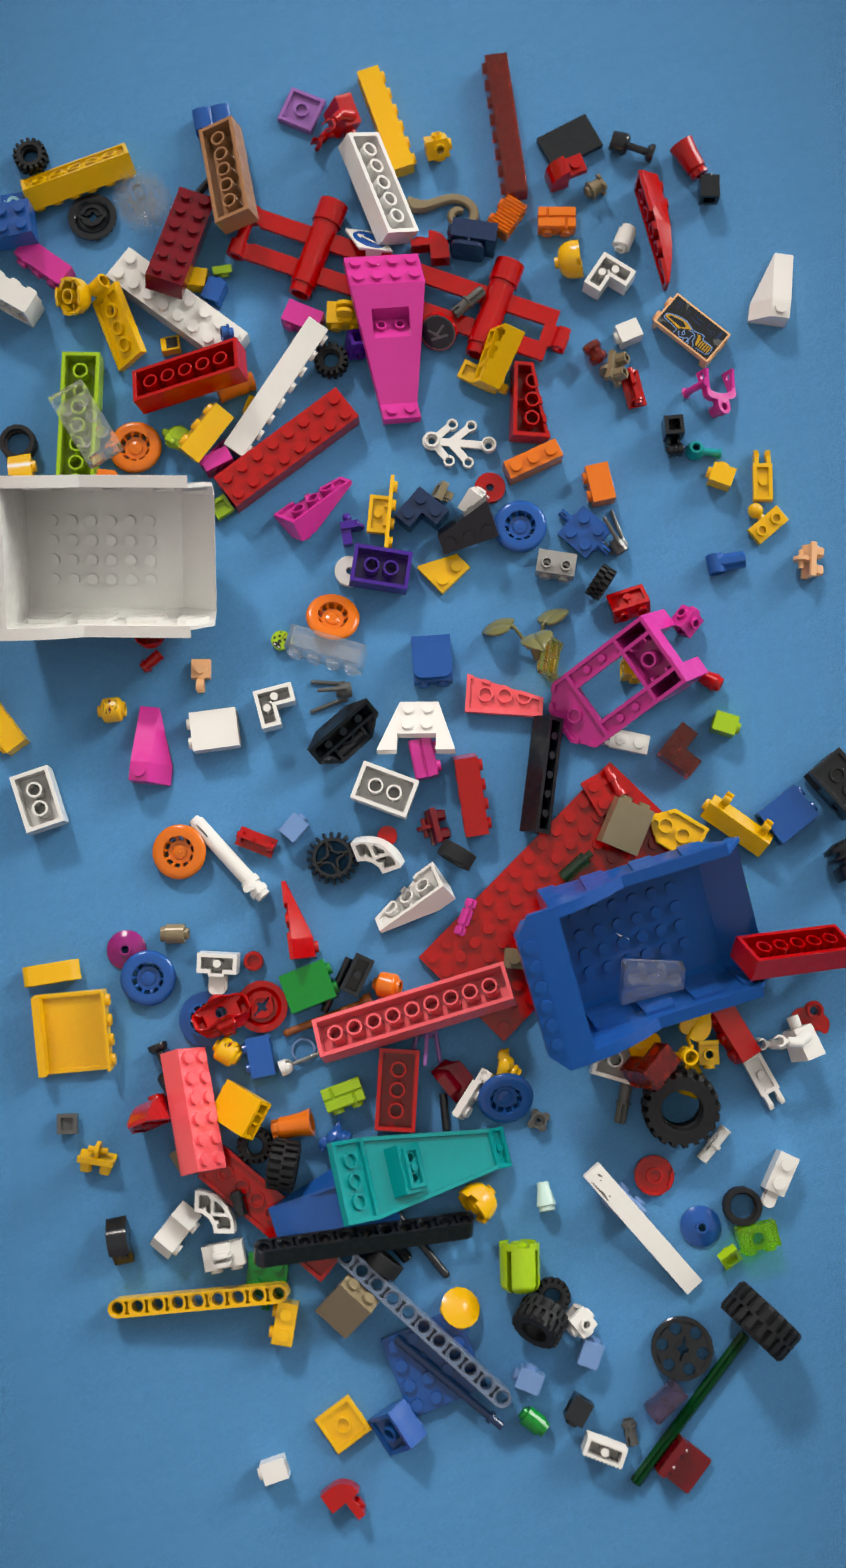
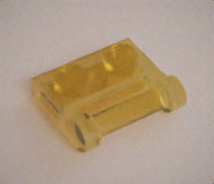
M554 637L548 643L545 652H541L540 660L537 663L538 673L546 677V680L555 682L559 677L557 671L560 652L564 646V643Z

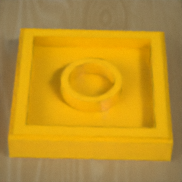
M349 1394L315 1418V1422L338 1455L372 1430Z

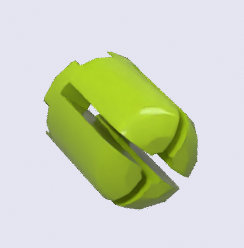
M509 1239L499 1241L500 1286L508 1293L528 1294L539 1288V1242L532 1239H521V1241H511V1243H509Z

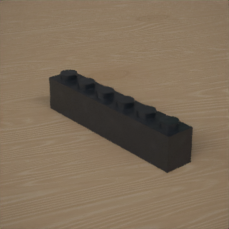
M553 715L533 716L520 823L521 832L550 835L563 718Z

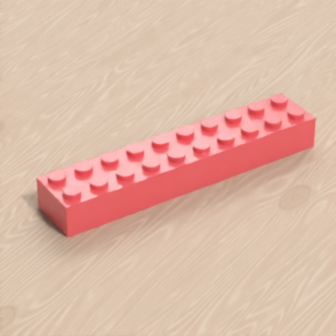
M502 961L311 1021L320 1058L326 1064L517 1006L506 966Z

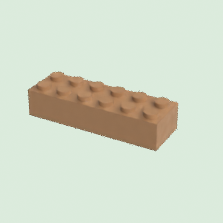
M230 115L198 130L214 220L226 235L259 221L242 128Z

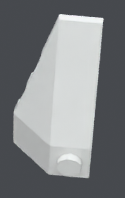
M774 253L750 302L747 323L777 327L786 326L791 308L793 255Z
M433 861L418 871L412 877L414 881L407 888L403 887L400 890L402 894L395 901H390L375 917L381 933L439 911L456 899L450 885Z

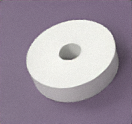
M353 556L341 558L335 566L336 580L344 587H352L349 586L351 574H347L346 571L352 569Z

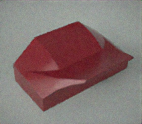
M445 1059L431 1071L432 1075L455 1103L461 1099L473 1079V1076L460 1060L449 1061Z

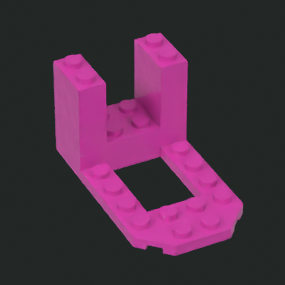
M665 609L639 616L552 683V697L548 711L551 715L564 719L562 731L570 743L584 744L594 748L599 747L656 704L680 694L709 673L698 656L683 662L664 636V633L675 625ZM623 656L644 688L601 719L580 687Z

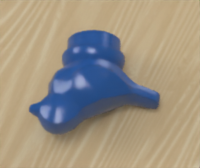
M337 1117L334 1128L326 1136L319 1139L318 1146L321 1152L327 1149L326 1144L352 1139V1133L342 1129L341 1117Z

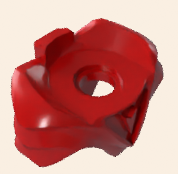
M243 993L214 994L205 1005L195 1011L191 1021L194 1029L204 1037L211 1039L221 1035L230 1037L236 1034L237 1028L247 1023L251 1004L247 995ZM220 1007L225 1008L227 1014L218 1018L215 1015L216 1010Z

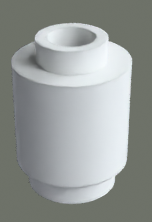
M624 223L619 227L612 243L616 252L623 254L630 251L636 236V228L628 223Z

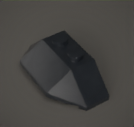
M367 698L344 706L315 732L307 750L319 764L344 763L373 737L376 718L378 717L377 710Z

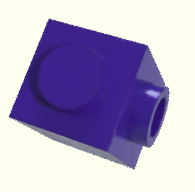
M347 330L344 347L348 359H367L360 330Z

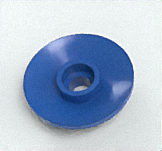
M694 1206L683 1214L680 1230L684 1239L691 1245L706 1247L713 1244L719 1237L721 1223L719 1217L712 1209L706 1206ZM700 1224L705 1225V1229L703 1231H699L698 1226Z

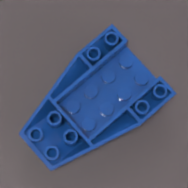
M332 1169L268 1208L277 1237L346 1228L343 1224ZM396 1212L376 1221L348 1227L401 1220L399 1212Z

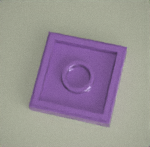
M292 87L277 120L281 124L312 135L324 110L326 100Z

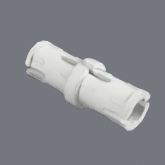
M720 1125L713 1136L706 1140V1145L696 1156L707 1164L714 1153L721 1149V1144L731 1132L723 1125Z

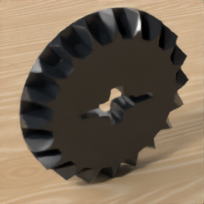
M87 194L81 196L70 207L68 213L69 225L72 231L84 240H101L102 237H107L108 233L112 232L113 227L116 226V209L112 202L102 195ZM94 214L96 218L94 222H91L89 218Z

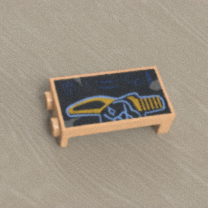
M677 293L674 298L670 297L666 301L662 312L658 311L652 318L654 321L652 328L655 330L658 327L700 360L698 365L704 369L728 342L731 334Z

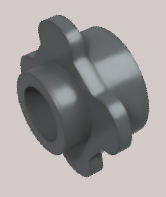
M533 1109L531 1111V1119L527 1124L530 1128L534 1127L539 1129L540 1132H544L547 1129L546 1124L547 1120L550 1119V1115L547 1112L542 1113L538 1109Z

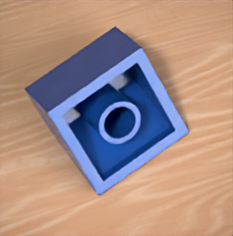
M404 1398L393 1402L368 1420L369 1425L390 1456L411 1450L427 1435L422 1422L417 1419L411 1405Z

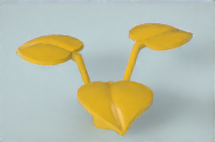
M711 1013L679 1023V1030L687 1035L686 1041L688 1046H682L678 1052L660 1048L661 1039L654 1033L628 1048L630 1055L639 1063L651 1065L658 1062L660 1058L659 1051L677 1056L680 1061L684 1062L681 1063V1066H684L685 1069L689 1070L691 1067L696 1069L697 1073H702L699 1065L696 1064L699 1060V1054L693 1049L694 1045L691 1043L690 1038L695 1042H701L709 1036L712 1026ZM677 1091L683 1095L698 1099L692 1092Z

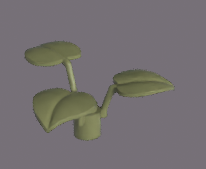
M557 608L543 612L537 618L538 623H541V631L525 637L515 625H512L515 622L513 618H500L491 622L483 630L482 636H500L513 629L520 637L521 645L530 649L533 660H543L548 656L546 647L553 638V632L545 630L546 625L551 626L562 621L569 613V609Z

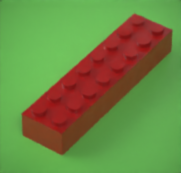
M335 387L215 475L214 480L234 508L240 513L360 424L359 415Z

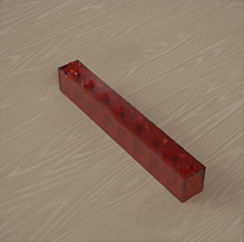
M507 52L485 55L484 63H481L482 75H486L484 89L489 94V97L486 99L487 108L491 109L489 122L490 126L494 127L492 142L493 144L496 143L497 149H494L495 160H499L497 175L498 178L502 179L500 194L504 195V199L509 194L517 200H526L528 187Z

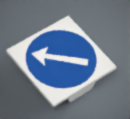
M345 228V231L359 250H366V256H380L382 252L389 253L393 251L389 245H378L372 231Z

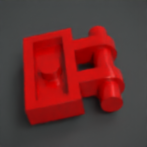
M609 767L603 770L606 777L603 780L596 774L580 783L599 818L608 813L614 796L621 797L622 794H626L625 789L621 788L616 780V774L612 773ZM608 783H610L615 792L612 795L609 794L605 787Z

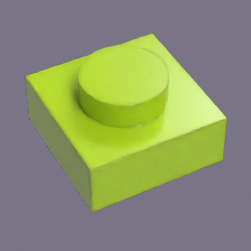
M231 264L212 267L213 275H218L221 278L229 277V273H233Z
M224 494L215 499V516L218 521H221L235 511Z
M733 1243L723 1248L717 1254L726 1271L743 1259Z

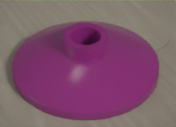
M123 930L114 934L109 940L107 956L115 967L122 969L125 962L132 955L147 950L146 943L137 932ZM124 946L129 948L127 953L122 952Z

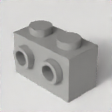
M539 548L535 576H539L538 578L542 580L558 579L557 581L561 583L573 581L577 554Z

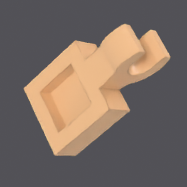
M191 659V679L196 680L197 693H205V680H211V659Z

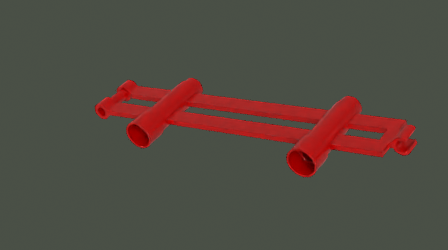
M331 196L320 197L312 218V226L271 213L256 205L259 221L240 228L236 237L231 238L226 251L230 258L237 261H247L291 276L289 292L301 300H310L312 292L316 290L317 286L351 297L346 275L324 268L329 253L343 258L366 256V250H359L351 239L337 235V232L341 230L348 207L339 199ZM259 226L261 230L304 244L299 259L254 243L248 244L247 240L252 227ZM382 252V254H381L380 256H382V255H395V254ZM498 256L489 276L488 286L421 264L425 285L461 298L469 295L478 286L482 287L486 292V295L477 302L481 306L476 319L465 315L457 319L452 311L424 302L423 320L431 313H444V315L450 316L456 323L457 334L469 337L466 349L468 356L480 360L489 330L501 325L506 313L544 326L539 341L523 336L516 354L539 362H543L547 348L555 353L564 354L571 329L564 326H556L561 311L513 295L514 291L518 288L524 271L523 264L518 260L508 256Z

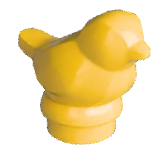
M509 1048L499 1050L497 1054L498 1065L496 1075L511 1073L520 1076L522 1069L514 1063L513 1057L509 1055Z

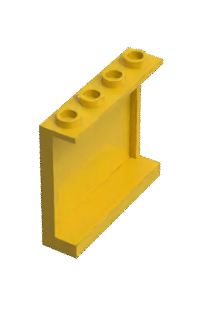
M106 988L34 995L31 998L38 1078L47 1077L49 1074L108 1069L109 1072L114 1068V1065L117 1064V1057L112 1049V1045L115 1044V1037L110 1029V1026L113 1025L112 1013L109 1014L108 1006L111 1005L110 994H107Z

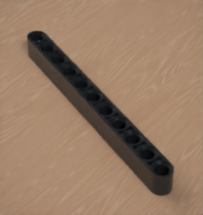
M461 1211L260 1239L254 1243V1264L259 1268H268L465 1240L473 1235L474 1216L470 1212Z

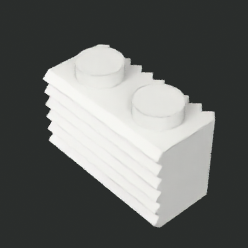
M586 1430L581 1444L584 1456L587 1455L591 1459L595 1458L599 1462L603 1461L607 1465L611 1464V1467H618L619 1470L623 1468L628 1452L626 1444Z

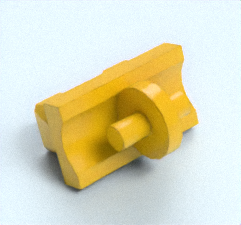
M97 1141L96 1146L89 1145L88 1149L82 1148L80 1155L77 1156V1162L80 1163V1171L91 1172L93 1165L100 1166L99 1173L108 1176L117 1161L118 1154L109 1153V1148L102 1147L103 1142Z

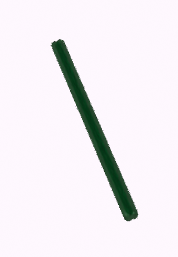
M740 1331L633 1474L631 1480L636 1486L640 1487L749 1341V1336L744 1332Z

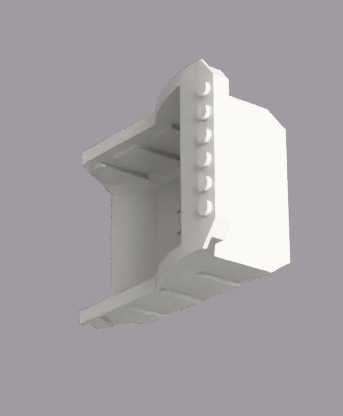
M187 475L0 476V641L52 640L81 637L191 638V630L215 626L217 593L215 498L212 482L187 483Z

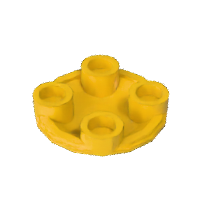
M456 1287L450 1289L444 1295L441 1301L440 1314L450 1325L459 1330H464L471 1327L477 1321L480 1314V1305L478 1299L470 1290Z

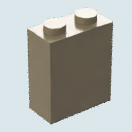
M622 794L621 797L614 796L596 840L637 856L655 812L649 810L651 806L639 802L638 805L633 803V798Z
M348 1273L324 1298L315 1312L346 1339L372 1313L379 1300Z

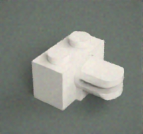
M200 951L197 953L196 973H208L209 993L214 995L226 992L228 988V974L237 975L240 972L241 953Z
M243 1237L206 1244L201 1247L205 1273L219 1274L223 1272V1269L231 1267V1270H238L243 1268V1264H246L248 1261Z

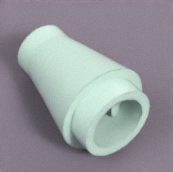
M549 1182L536 1183L537 1208L539 1207V1212L555 1210L556 1202Z

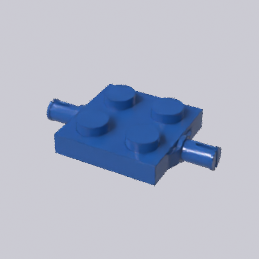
M584 505L572 516L564 509L559 512L558 516L564 519L566 523L557 533L558 536L584 559L587 560L597 550L606 557L611 553L612 550L604 545L605 539L610 535L609 529L605 523Z

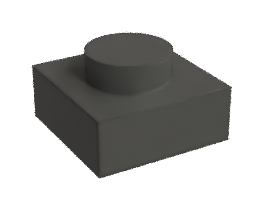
M78 1113L57 1114V1135L79 1133Z

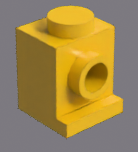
M719 1040L696 1042V1051L699 1054L697 1064L703 1065V1069H715V1065L720 1064ZM707 1051L712 1052V1057L709 1059L706 1057Z

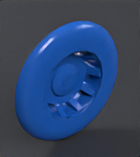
M519 500L507 503L495 516L499 529V536L496 538L503 547L510 551H530L536 548L546 535L547 523L545 516L536 505L530 502Z
M145 950L138 952L125 962L121 970V987L125 995L138 1005L154 1006L160 1004L174 990L176 984L175 968L165 955L157 951ZM143 964L144 967L140 969L138 966ZM135 970L138 971L137 976H134ZM133 979H137V984H136V985L134 984V980H133ZM140 986L142 991L138 990L137 987Z
M209 991L191 996L184 1003L179 1016V1024L183 1035L188 1041L199 1047H213L218 1039L221 1041L225 1038L223 1035L212 1039L204 1037L192 1025L191 1018L198 1006L201 1008L212 996ZM223 1007L218 1008L215 1012L217 1017L219 1011L221 1017L227 1014V1010Z
M503 1073L491 1077L482 1085L478 1093V1106L481 1112L488 1119L498 1123H510L522 1118L530 1110L533 1103L531 1085L523 1077L511 1073Z

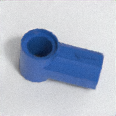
M743 551L726 554L717 552L705 556L709 576L724 574L726 571L746 567V557Z

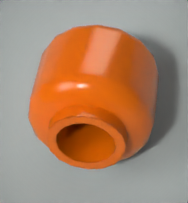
M381 972L377 978L373 979L372 989L375 990L378 997H388L402 992L403 981L400 980L397 974Z

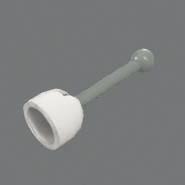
M319 1051L294 1062L289 1059H283L277 1063L284 1077L293 1071L295 1065L320 1055Z

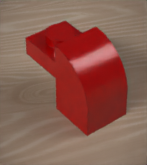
M581 153L568 158L561 156L547 166L544 178L551 193L568 187L569 179L587 173V167Z
M428 230L427 238L418 236L410 239L411 254L430 253L431 267L450 265L448 241L441 233Z
M347 1478L337 1479L321 1491L320 1497L332 1514L344 1504H347L358 1520L365 1516L366 1503L360 1495L356 1496L359 1493L360 1486L355 1481Z

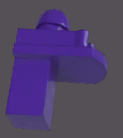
M348 513L342 516L343 522H340L344 548L353 547L352 532L362 531L365 528L364 524H361L358 519L351 520V515Z

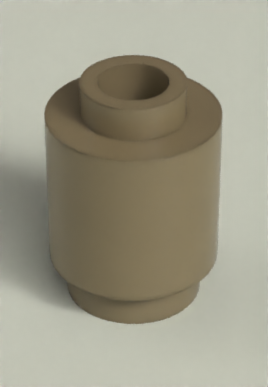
M166 924L160 928V940L166 944H185L186 940L190 939V928H186V924Z

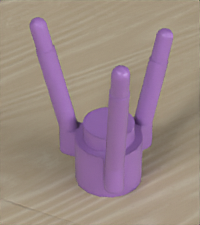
M438 1030L421 1035V1037L425 1038L424 1066H427L429 1038H433V1034L438 1063L442 1062ZM420 1035L415 1036L411 1049H416Z

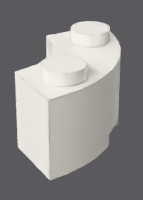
M360 836L354 838L350 843L357 862H371L379 867L383 874L401 868L405 862L398 849L382 838Z
M198 1188L195 1191L194 1212L202 1213L209 1218L213 1225L214 1233L234 1234L237 1231V1222L228 1202L213 1191Z
M182 1201L153 1237L150 1245L167 1259L172 1254L176 1256L183 1248L181 1243L189 1232L193 1234L200 1226L198 1221L202 1215L194 1212L190 1205Z

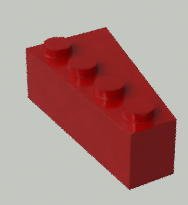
M514 361L511 367L509 442L543 444L550 439V432L546 424L547 419L542 406V397L538 389L539 384L534 362Z
M476 753L452 756L453 763L455 764V778L458 785L465 837L489 834L492 823L491 818L486 815L489 803L488 798H484L483 790H486L485 778H481L480 771L483 770L482 759H478Z

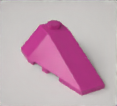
M340 476L321 486L319 492L304 495V500L296 504L292 501L273 514V516L292 538L305 541L319 529L352 485V481Z
M140 706L128 780L139 784L171 786L173 764L169 753L161 710L157 707Z

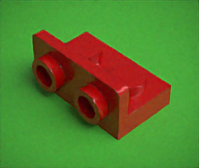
M642 584L606 595V601L613 614L615 624L651 612L650 599Z

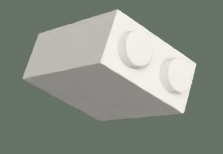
M235 707L188 713L189 718L186 719L187 730L191 731V738H188L189 748L193 749L195 754L242 748L238 713Z

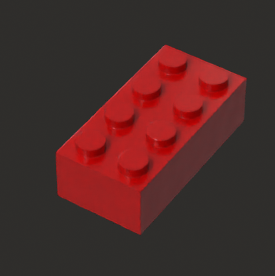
M379 1048L374 1130L415 1133L420 1050Z

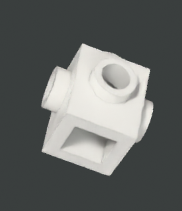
M573 1303L565 1312L569 1320L566 1330L574 1338L585 1339L589 1337L598 1325L593 1319L594 1314L588 1308H584V1306Z

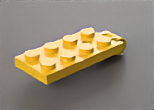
M99 274L88 284L91 295L97 297L92 302L118 371H125L147 351L119 281H115L110 285L108 277L104 274Z

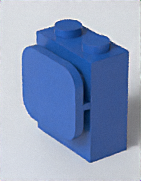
M450 634L412 636L414 686L423 689L429 688L430 685L448 687L449 684H453Z

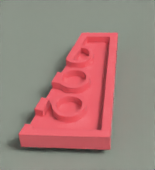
M467 674L465 713L531 718L543 715V697L511 689L508 686L492 683L489 680Z

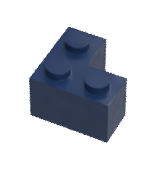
M419 486L397 511L395 522L410 533L423 519L437 531L449 517V510Z

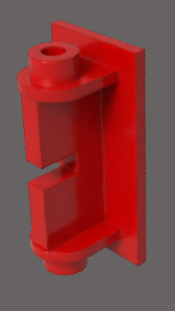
M633 367L627 368L628 378L621 380L628 410L647 405L638 370H633Z
M242 826L240 831L237 832L235 845L271 858L278 840Z

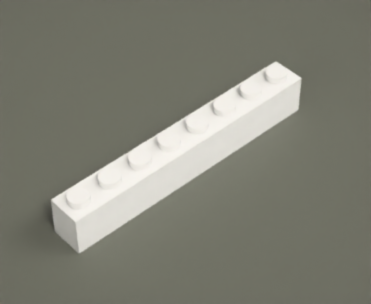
M310 316L308 317L224 442V446L226 445L230 451L241 457L253 448L252 444L255 440L259 441L265 433L262 429L266 424L270 425L275 418L274 411L276 408H282L286 401L284 399L287 392L292 393L297 385L294 383L298 376L302 378L307 368L305 365L307 362H312L318 354L315 350L319 344L323 346L327 341V328Z

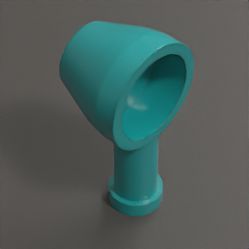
M699 441L690 442L685 449V455L691 461H698L703 456L720 459L722 449L704 448L703 444ZM697 446L699 450L696 451L693 447Z

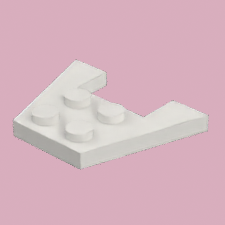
M438 701L400 702L377 748V754H397L398 738H436L435 750L437 754H456Z

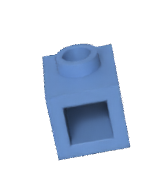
M527 1362L526 1365L521 1363L519 1368H515L512 1375L514 1387L538 1396L545 1378L544 1372L537 1370L538 1366Z

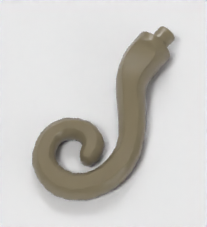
M446 194L427 200L408 196L406 199L413 214H425L446 205L456 204L463 206L469 211L468 219H479L477 205L464 195ZM455 206L449 210L447 214L449 224H452L453 217L463 214L464 209L462 207Z

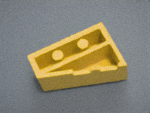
M507 323L490 329L472 383L491 392L499 390L504 384L505 376L525 332Z
M218 403L207 404L199 419L197 418L191 424V430L188 434L185 433L178 441L180 443L178 449L195 463L200 462L234 419Z

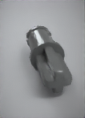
M478 286L469 295L463 296V299L451 308L454 316L456 315V318L459 319L467 310L473 309V305L486 295L484 289Z
M620 1083L618 1100L615 1101L617 1103L614 1119L616 1123H626L629 1105H631L630 1098L633 1085Z

